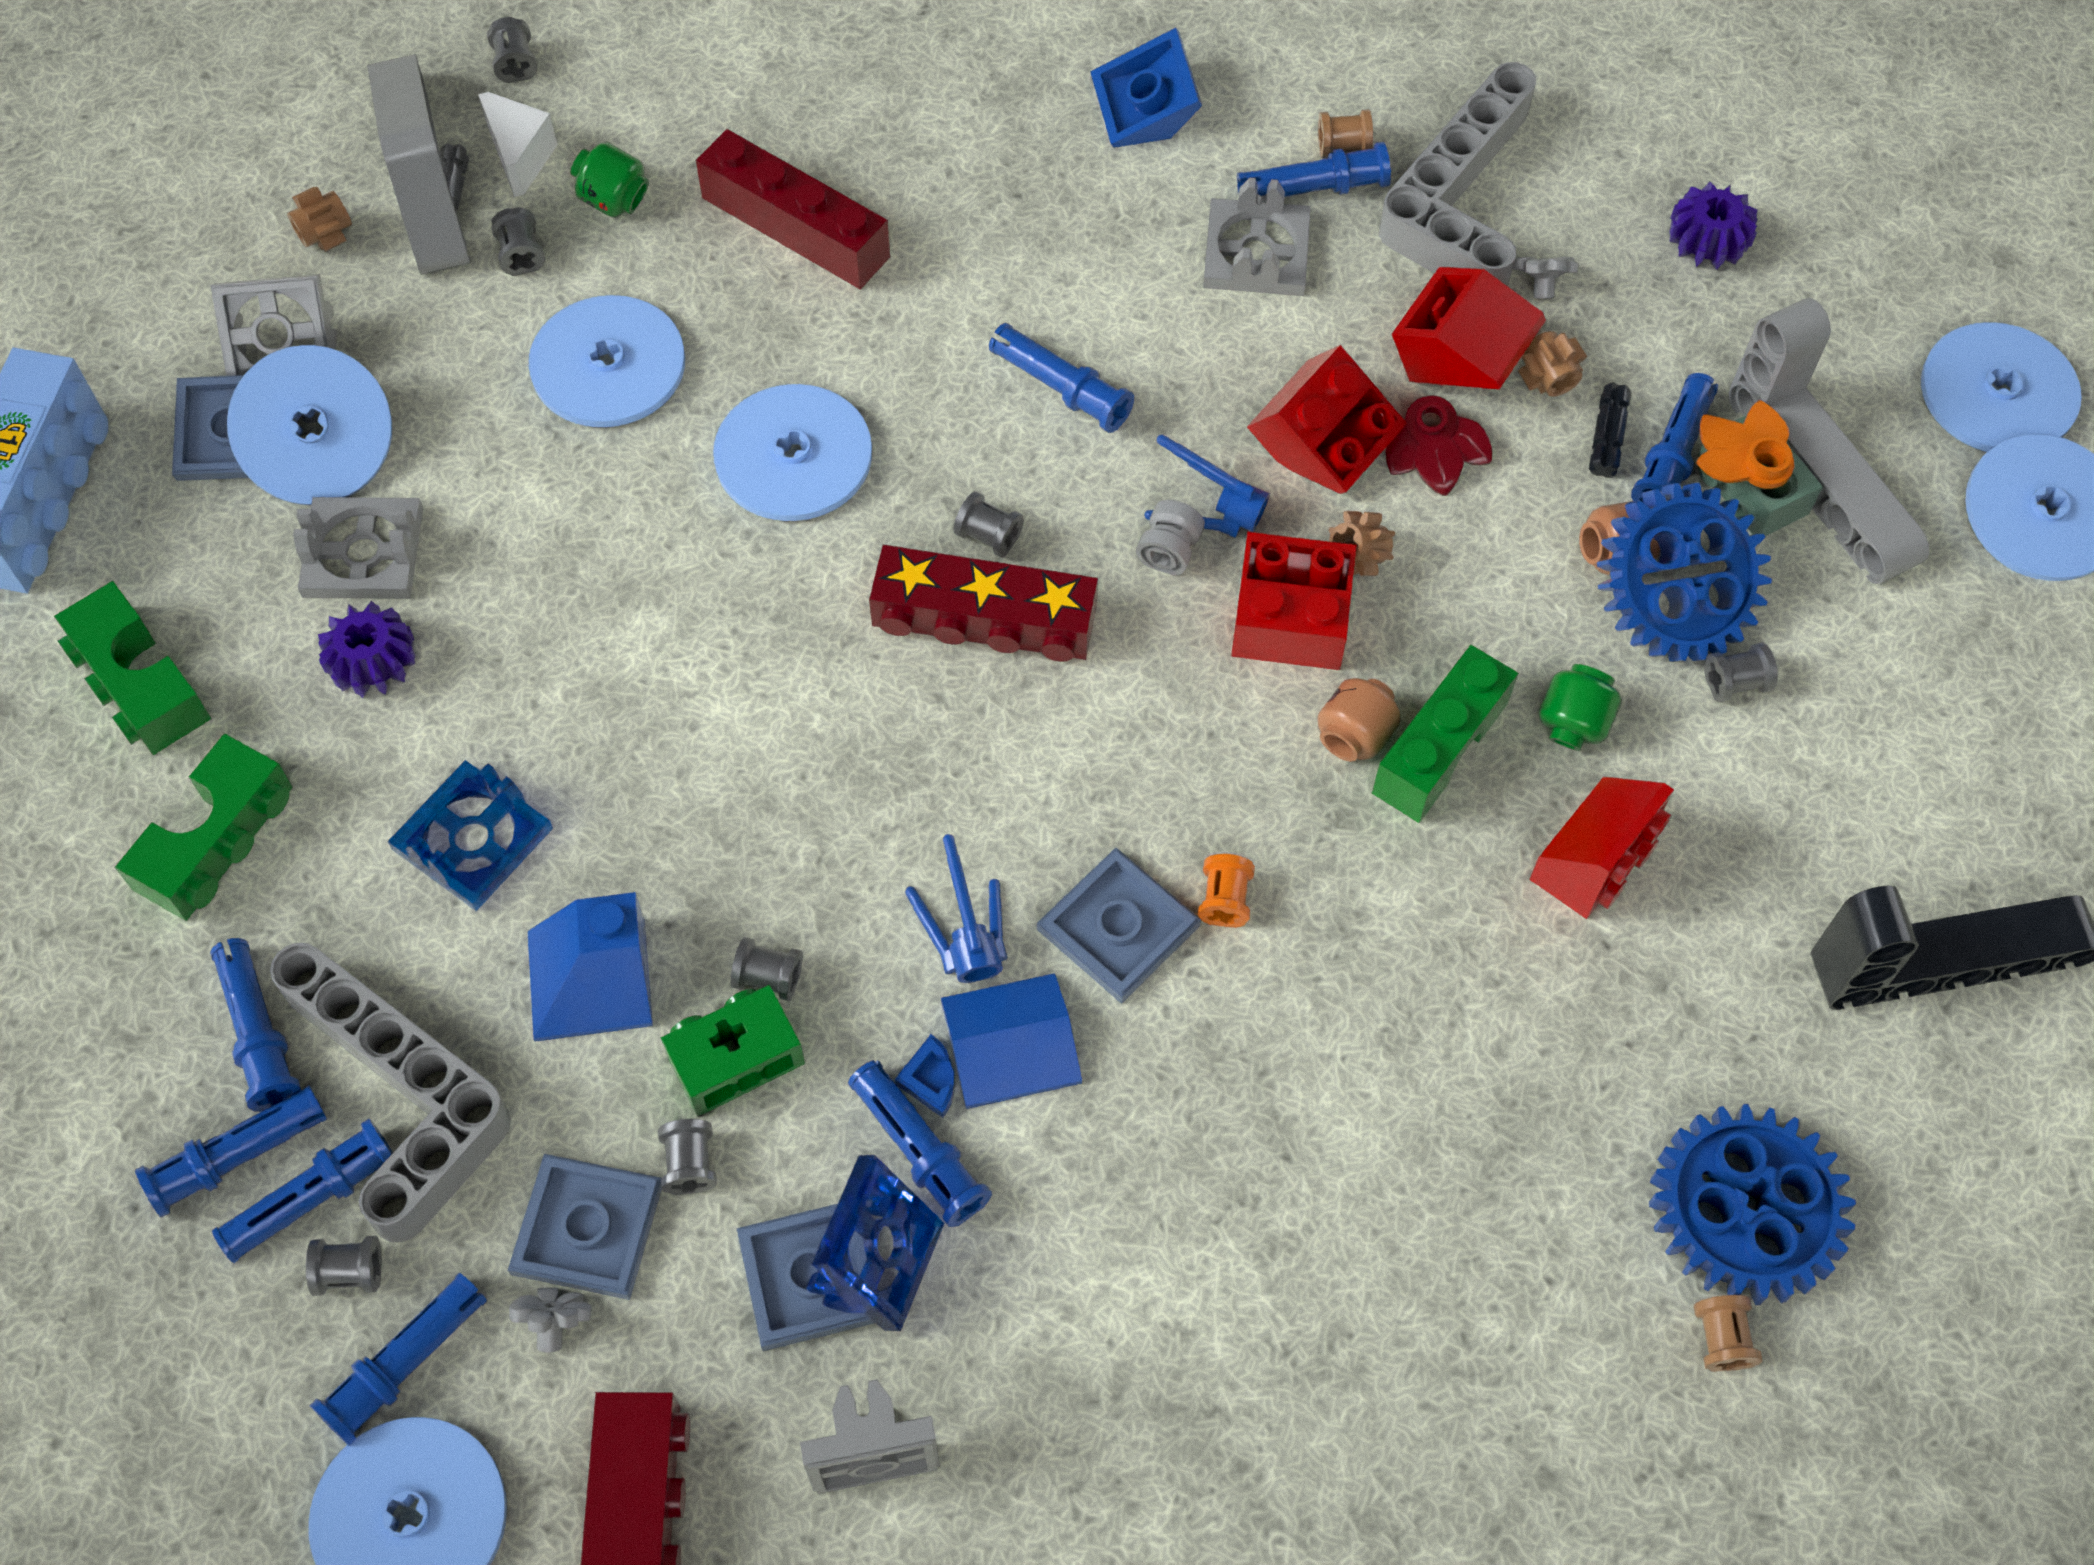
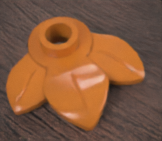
M1758 400L1749 410L1743 424L1707 414L1702 416L1699 430L1700 439L1708 451L1697 459L1696 464L1707 475L1726 483L1748 481L1750 484L1764 489L1778 488L1790 479L1794 470V459L1792 451L1786 443L1789 436V428L1783 418L1771 406L1762 400Z

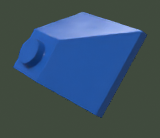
M636 892L577 899L527 931L533 1039L535 1042L653 1026L645 919Z

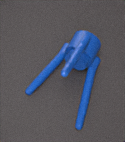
M1163 434L1157 437L1156 441L1159 445L1186 461L1191 468L1224 487L1216 506V511L1224 514L1223 519L1203 517L1205 521L1204 529L1220 531L1234 538L1237 537L1241 527L1251 532L1255 531L1267 506L1270 493L1236 479ZM1153 510L1145 512L1144 516L1147 520H1150Z
M946 834L943 837V843L964 926L952 933L953 943L948 944L917 890L913 886H909L906 888L905 894L939 952L945 974L956 973L959 982L972 983L998 975L1003 970L1001 961L1008 959L1003 942L1000 882L997 879H992L989 882V933L985 925L976 923L954 836Z

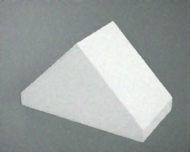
M490 92L478 94L487 127L514 197L524 195L557 146L550 113Z

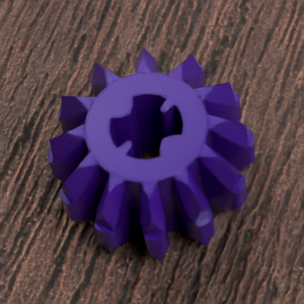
M1710 181L1702 190L1690 187L1683 199H1679L1678 204H1675L1670 217L1672 222L1669 230V241L1679 244V257L1690 255L1691 253L1694 254L1696 267L1705 259H1710L1711 264L1716 270L1724 264L1725 260L1736 265L1744 252H1747L1748 248L1752 247L1755 240L1758 209L1748 206V194L1734 195L1731 184L1724 190L1717 189Z
M371 600L362 612H358L356 608L348 604V616L340 619L329 616L328 626L331 631L318 634V644L322 650L319 654V662L324 672L331 676L336 687L340 688L342 692L352 687L355 694L364 698L370 689V685H375L379 692L386 695L388 686L386 681L389 678L405 683L406 673L403 667L415 664L416 655L412 648L415 638L410 627L406 626L405 622H402L399 613L394 611L392 607L381 612L380 607Z

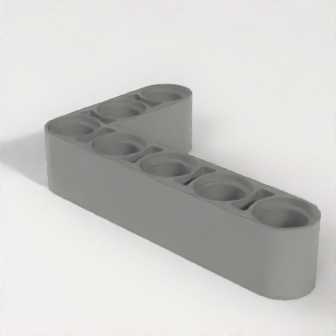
M416 54L368 64L379 140L420 275L470 264L465 239L442 164L428 95L424 87L425 84Z
M1507 62L1495 68L1388 191L1384 200L1379 226V237L1386 246L1433 273L1439 267L1485 269L1508 286L1516 258V247L1513 242L1505 235L1452 206L1526 120L1536 85V76L1529 67L1518 62Z
M1806 298L1761 318L1757 322L1729 390L1730 404L1736 414L1741 412L1745 416L1758 400H1762L1783 418L1789 428L1788 445L1823 486L1812 508L1828 530L1834 528L1838 533L1834 537L1860 570L1866 568L1870 573L1866 576L1868 580L1873 584H1881L1925 562L1929 556V544L1921 527L1807 389L1830 338L1831 327L1828 315L1822 305L1812 298Z
M308 943L288 945L280 950L272 960L270 973L272 981L290 1006L428 1114L366 1182L359 1197L361 1213L381 1238L389 1242L410 1240L421 1232L505 1138L511 1122L509 1111L492 1083L323 952ZM308 972H316L313 978L306 984L294 986V983L301 975ZM359 1005L356 1012L349 1018L336 1019L339 1012L346 1006ZM403 1038L399 1047L394 1051L386 1054L379 1053L382 1045L388 1040ZM447 1072L443 1082L438 1086L422 1088L423 1082L432 1073ZM480 1106L492 1107L489 1115L481 1122L466 1123L467 1116L475 1108ZM441 1151L450 1152L446 1163L440 1168L424 1170L426 1161L434 1153ZM407 1198L404 1209L398 1215L391 1218H381L382 1210L391 1200Z

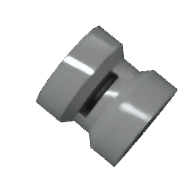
M1163 500L1155 505L1150 516L1149 524L1151 529L1141 536L1136 547V554L1145 566L1174 576L1182 574L1186 570L1192 554L1190 546L1199 541L1204 530L1205 521L1202 515L1193 507L1177 500Z

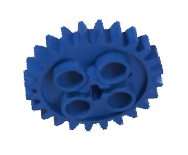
M1679 483L1662 486V492L1659 489H1654L1642 493L1643 502L1638 500L1625 505L1629 518L1621 517L1611 521V525L1619 534V537L1602 539L1601 542L1606 549L1613 553L1611 559L1597 562V567L1609 571L1611 578L1600 583L1598 590L1613 591L1614 599L1605 605V612L1620 610L1623 616L1617 622L1615 629L1622 631L1634 628L1635 631L1630 645L1635 647L1644 646L1649 643V656L1651 657L1665 656L1667 653L1669 662L1686 661L1687 656L1692 661L1706 660L1708 651L1710 653H1726V641L1729 643H1739L1745 640L1739 626L1750 627L1758 624V620L1750 611V608L1767 606L1768 603L1763 596L1756 593L1757 586L1772 583L1771 578L1759 574L1758 566L1771 561V556L1756 554L1755 547L1765 539L1764 534H1748L1747 529L1751 525L1754 516L1750 514L1735 517L1739 500L1735 498L1720 503L1721 489L1719 488L1705 490L1702 493L1700 483L1684 485L1683 488H1681ZM1702 530L1708 535L1710 541L1708 552L1702 548L1700 542ZM1652 538L1658 542L1660 547L1658 562L1653 558L1650 551ZM1717 561H1724L1727 565L1725 571L1653 584H1644L1642 581V576L1647 573ZM1712 584L1718 593L1716 607L1711 603L1709 597V589ZM1662 592L1669 601V610L1666 616L1662 613L1659 606V598Z
M1749 1104L1742 1105L1736 1114L1735 1120L1731 1118L1724 1106H1720L1712 1115V1123L1699 1114L1689 1125L1691 1133L1679 1128L1671 1139L1675 1148L1666 1146L1657 1160L1665 1168L1656 1169L1650 1179V1183L1664 1191L1653 1195L1649 1201V1207L1664 1211L1666 1215L1661 1217L1653 1228L1655 1232L1659 1233L1673 1232L1675 1238L1665 1250V1253L1667 1255H1675L1681 1252L1686 1253L1689 1259L1682 1271L1685 1276L1699 1268L1707 1272L1704 1280V1290L1710 1291L1721 1280L1727 1283L1728 1295H1740L1744 1288H1749L1754 1304L1761 1305L1768 1298L1771 1288L1780 1303H1785L1794 1294V1286L1804 1295L1809 1293L1817 1285L1815 1276L1825 1280L1836 1269L1831 1260L1839 1261L1848 1252L1849 1248L1840 1238H1847L1855 1230L1856 1225L1848 1219L1841 1217V1215L1847 1214L1856 1205V1200L1838 1195V1191L1847 1184L1850 1177L1847 1174L1830 1173L1828 1168L1838 1157L1837 1153L1828 1152L1818 1155L1814 1148L1821 1135L1815 1132L1802 1140L1796 1135L1799 1125V1119L1796 1117L1792 1118L1782 1128L1776 1125L1774 1108L1769 1107L1759 1121L1754 1120ZM1724 1153L1740 1156L1746 1162L1749 1172L1742 1173L1731 1168L1725 1160ZM1707 1174L1711 1182H1705L1702 1175ZM1781 1184H1789L1797 1188L1804 1197L1805 1204H1797L1786 1198L1781 1190ZM1748 1195L1758 1200L1755 1208L1757 1211L1751 1210L1747 1206ZM1698 1203H1708L1716 1207L1722 1215L1723 1223H1713L1704 1218L1699 1211ZM1792 1224L1799 1225L1802 1232L1797 1233ZM1755 1234H1763L1774 1240L1779 1248L1780 1255L1773 1256L1761 1250L1756 1243Z

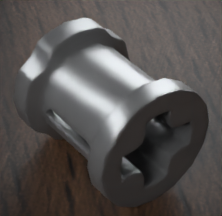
M503 17L492 22L491 27L487 31L489 45L495 50L496 54L492 63L495 76L505 83L531 79L536 74L538 67L536 58L529 51L528 43L531 40L529 25L524 20L513 17ZM504 32H507L508 40L504 39ZM516 60L521 64L520 69H517Z
M520 207L514 209L507 208L498 212L491 220V229L493 236L500 242L501 251L499 252L498 260L501 269L506 274L512 276L538 271L544 264L545 256L542 247L535 241L536 220L534 214L530 210Z
M974 491L966 498L959 509L953 530L954 534L961 538L969 535L993 547L994 554L1003 558L1019 538L1024 519L1023 515L1017 511L1009 514L985 502V496Z
M1763 642L1751 645L1749 651L1729 656H1723L1719 652L1709 654L1704 664L1706 681L1714 700L1717 702L1730 700L1734 693L1756 688L1764 693L1775 690L1777 686L1778 671L1776 661L1771 649Z
M744 937L734 957L731 971V987L742 990L746 985L760 989L770 985L773 992L779 994V999L791 1001L801 974L802 950L792 948L788 953L756 946L754 939Z
M680 1119L660 1126L657 1130L658 1140L665 1145L667 1174L661 1179L663 1192L673 1195H684L713 1189L717 1185L716 1173L709 1169L707 1140L713 1136L712 1124L701 1119Z
M366 1236L362 1243L327 1245L324 1239L311 1240L306 1254V1280L310 1294L312 1296H322L326 1293L327 1289L362 1287L366 1293L377 1292L381 1284L382 1267L381 1245L378 1237Z

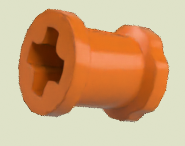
M1215 854L1204 860L1203 873L1208 879L1205 900L1198 908V917L1201 921L1209 925L1232 928L1242 927L1249 921L1250 909L1245 903L1248 881L1253 879L1255 865L1252 861L1234 854Z

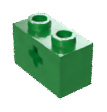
M770 985L757 991L755 989H746L738 992L726 1001L724 1007L704 1017L701 1015L687 1017L676 1023L671 1028L670 1033L660 1037L668 1060L697 1117L805 1065L801 1043ZM733 1040L734 1044L737 1047L740 1046V1048L729 1052L728 1048L722 1044Z

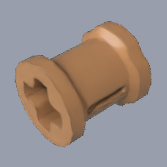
M1365 109L1361 110L1359 115L1330 117L1328 112H1320L1318 142L1321 158L1328 157L1329 153L1335 149H1343L1344 151L1371 149L1373 147L1371 111Z
M1716 1296L1694 1304L1695 1316L1703 1320L1709 1352L1703 1358L1705 1369L1712 1372L1741 1370L1755 1367L1763 1362L1761 1351L1753 1347L1747 1313L1752 1309V1304L1748 1296Z

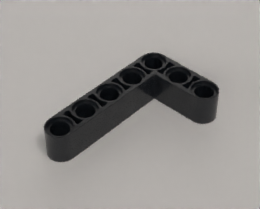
M1878 886L1861 891L1844 902L1811 950L1810 955L1829 1008L1841 1010L1845 1009L1843 1003L1851 1002L1853 1007L1897 1000L1900 999L1899 993L1907 992L1909 997L1956 989L1954 983L1963 982L1964 987L2011 979L2010 973L2018 972L2020 977L2064 970L2067 969L2065 964L2071 962L2074 963L2075 967L2085 966L2094 962V921L2085 899L2082 896L2073 895L1911 924L1899 890L1895 886Z

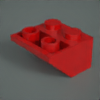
M1439 267L1392 332V337L1409 382L1500 390L1546 319L1541 310L1485 269Z
M1340 344L1307 360L1250 422L1247 428L1276 462L1296 474L1339 494H1343L1353 486L1406 426L1407 422Z
M1247 531L1231 657L1340 670L1347 641L1357 545Z
M1603 776L1538 857L1529 880L1585 919L1590 916L1598 904L1609 909L1626 886L1628 881L1625 879L1634 866L1640 869L1658 845L1659 840L1657 838L1672 817L1664 809L1674 789L1662 782Z

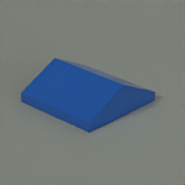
M1177 28L1090 71L1113 148L1171 139L1202 107L1183 41Z
M1055 973L941 998L966 1109L1082 1084L1070 1018Z

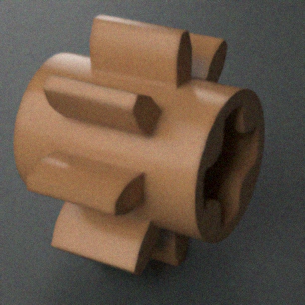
M316 186L292 197L298 208L288 212L287 216L295 233L306 248L317 243L320 249H324L326 252L347 241L341 230L351 226L352 222L343 203L333 190L322 195Z
M1548 331L1537 335L1522 356L1526 365L1521 367L1518 372L1530 391L1538 388L1541 394L1547 392L1549 396L1556 397L1569 392L1581 381L1583 369L1579 363L1585 360L1587 355L1575 337L1568 339L1565 332L1558 336L1556 332Z
M1345 511L1343 513L1345 523H1341L1336 527H1329V542L1357 545L1354 575L1359 573L1361 576H1377L1379 573L1377 564H1381L1386 560H1393L1394 558L1391 552L1393 549L1392 537L1395 535V531H1390L1385 526L1380 525L1382 521L1381 513L1364 512L1362 514L1359 511Z

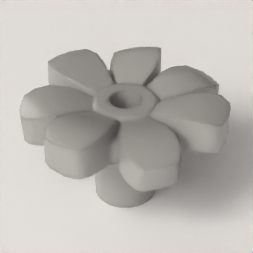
M1516 257L1513 270L1526 272L1535 278L1534 298H1554L1555 278H1559V276L1568 272L1578 273L1579 263L1574 261L1573 257L1550 259Z
M538 1288L537 1297L524 1295L513 1301L509 1306V1318L514 1323H528V1330L537 1332V1349L539 1351L556 1352L562 1349L563 1328L576 1327L578 1321H589L592 1308L590 1304L584 1302V1294L570 1292L558 1297V1288Z

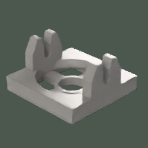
M1248 178L1239 189L1238 200L1211 198L1203 288L1304 296L1311 206L1284 204L1285 191L1279 181L1273 179L1268 184L1267 194L1264 196L1257 194L1258 184L1256 178ZM1241 220H1251L1250 233L1244 235L1240 240L1221 239L1222 234L1232 224ZM1275 222L1285 228L1292 237L1294 245L1275 243L1266 234V223ZM1258 240L1266 243L1270 249H1266L1262 259L1255 260L1252 259L1251 249L1243 248V246L1250 241ZM1224 256H1233V265L1227 262ZM1280 260L1289 261L1284 267L1279 269Z
M320 274L214 283L210 285L226 376L244 375L254 365L245 356L246 344L254 343L259 350L268 355L291 347L296 339L315 338L313 345L332 349L336 348L337 330L331 329L330 326L334 310L329 301H324ZM276 294H284L297 301L309 314L312 321L292 323L287 316L279 313ZM258 295L261 315L254 320L252 326L242 327L244 323L243 316L239 311L247 301ZM274 318L286 326L288 339L282 347L271 348L260 340L258 328L264 319Z
M313 497L311 509H297V518L301 529H294L293 537L296 552L302 563L298 590L302 598L411 599L423 514L420 498ZM358 516L356 532L349 535L343 542L323 541L336 524L350 517ZM377 516L383 517L395 525L396 530H390L389 532L390 542H382L380 537L375 534ZM369 539L377 543V552L368 561L355 562L348 558V549L354 542ZM321 559H343L344 563L350 567L349 579L337 577L329 572ZM381 560H394L385 570L368 577L369 569L377 566Z
M877 1379L868 1382L867 1399L869 1413L866 1416H859L856 1410L855 1398L849 1386H841L832 1409L836 1435L800 1442L803 1465L813 1491L821 1494L936 1471L937 1467L940 1466L932 1416L896 1423L892 1399Z

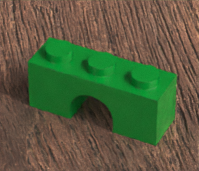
M114 581L109 582L54 615L66 634L57 642L76 669L85 663L90 667L93 673L84 678L103 706L112 701L118 706L120 712L112 716V719L131 745L141 739L151 754L155 755L211 720L201 700L169 656L144 669H129L132 661L139 654L154 646L156 642Z
M1470 644L1380 762L1371 794L1417 823H1420L1449 784L1452 773L1473 740L1478 743L1482 740L1508 705L1519 673Z
M225 733L189 775V779L202 799L213 806L208 819L198 828L184 833L170 832L151 822L115 866V869L131 890L185 921L190 918L196 909H202L212 901L218 890V881L233 863H239L246 858L253 847L256 833L268 818H275L284 810L289 800V792L293 788L278 762Z

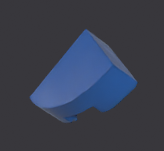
M930 1034L895 1078V1084L900 1089L942 1118L948 1112L954 1097V1070L943 1044Z

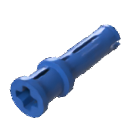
M1383 141L1376 142L1371 149L1345 153L1343 149H1335L1333 153H1329L1326 159L1244 173L1238 172L1236 178L1237 189L1239 193L1240 187L1248 178H1256L1258 184L1257 194L1260 196L1267 194V186L1271 179L1279 181L1285 191L1284 197L1333 189L1334 193L1342 195L1348 194L1350 188L1376 183L1382 188L1389 187L1391 184L1389 154Z
M1003 323L995 330L994 333L1009 341L1010 346L991 337L989 342L990 352L999 355L1062 394V400L1067 408L1072 411L1083 410L1099 420V426L1107 433H1113L1118 430L1126 421L1134 404V394L1127 388L1117 390L1101 380L1100 373L1092 367L1082 366L1077 368L1068 361L1014 329L1009 323Z
M1693 373L1685 379L1681 395L1674 407L1662 440L1659 444L1651 447L1646 455L1645 465L1647 469L1643 478L1638 480L1632 488L1631 498L1633 501L1640 500L1643 502L1642 493L1659 489L1662 492V486L1679 483L1681 486L1682 481L1687 480L1691 475L1694 465L1691 453L1700 434V420L1703 415L1708 413L1710 405L1718 392V384H1713L1714 379L1709 375Z
M242 938L227 939L232 958L230 955H226L222 942L212 947L210 954L217 969L238 1039L233 1046L232 1055L235 1065L243 1068L249 1087L245 1094L247 1107L254 1112H262L301 1091L299 1080L290 1076L285 1060V1055L288 1051L286 1038L272 1028L249 952L248 941Z
M872 1060L858 1068L848 1081L849 1087L857 1093L885 1132L888 1133L913 1165L911 1169L913 1182L918 1188L926 1187L944 1210L942 1217L947 1226L951 1228L959 1226L983 1209L989 1202L992 1191L986 1184H977L959 1161L961 1158L959 1149L948 1142L941 1143L916 1111L915 1107L883 1069L880 1061L877 1060L875 1062Z
M307 1086L288 1099L263 1110L205 1142H202L201 1139L196 1141L193 1139L184 1143V1151L150 1169L142 1165L135 1169V1174L158 1216L162 1218L170 1214V1206L203 1188L208 1191L218 1188V1184L223 1182L222 1175L328 1119L310 1086Z
M370 1118L361 1123L362 1130L331 1151L326 1148L316 1153L317 1156L312 1159L314 1163L312 1167L274 1192L266 1195L219 1228L216 1227L211 1230L217 1244L231 1262L235 1263L241 1256L282 1229H285L335 1195L338 1199L343 1196L347 1198L354 1193V1185L377 1171L394 1152Z
M458 1273L455 1279L371 1360L366 1356L362 1360L357 1359L351 1365L353 1373L326 1399L320 1400L316 1398L309 1406L344 1443L350 1446L356 1440L355 1432L384 1404L392 1406L398 1400L396 1396L400 1393V1390L397 1387L480 1306H483L487 1302L486 1298L480 1292L477 1293L478 1289L464 1275Z

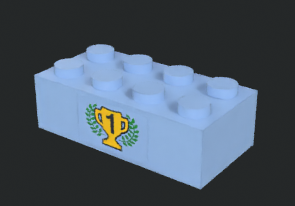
M12 347L0 372V589L28 594L35 577L41 576L44 573L48 563V548L56 531L60 532L64 529L68 520V505L76 488H80L85 484L89 472L88 461L96 444H102L108 433V418L74 358Z

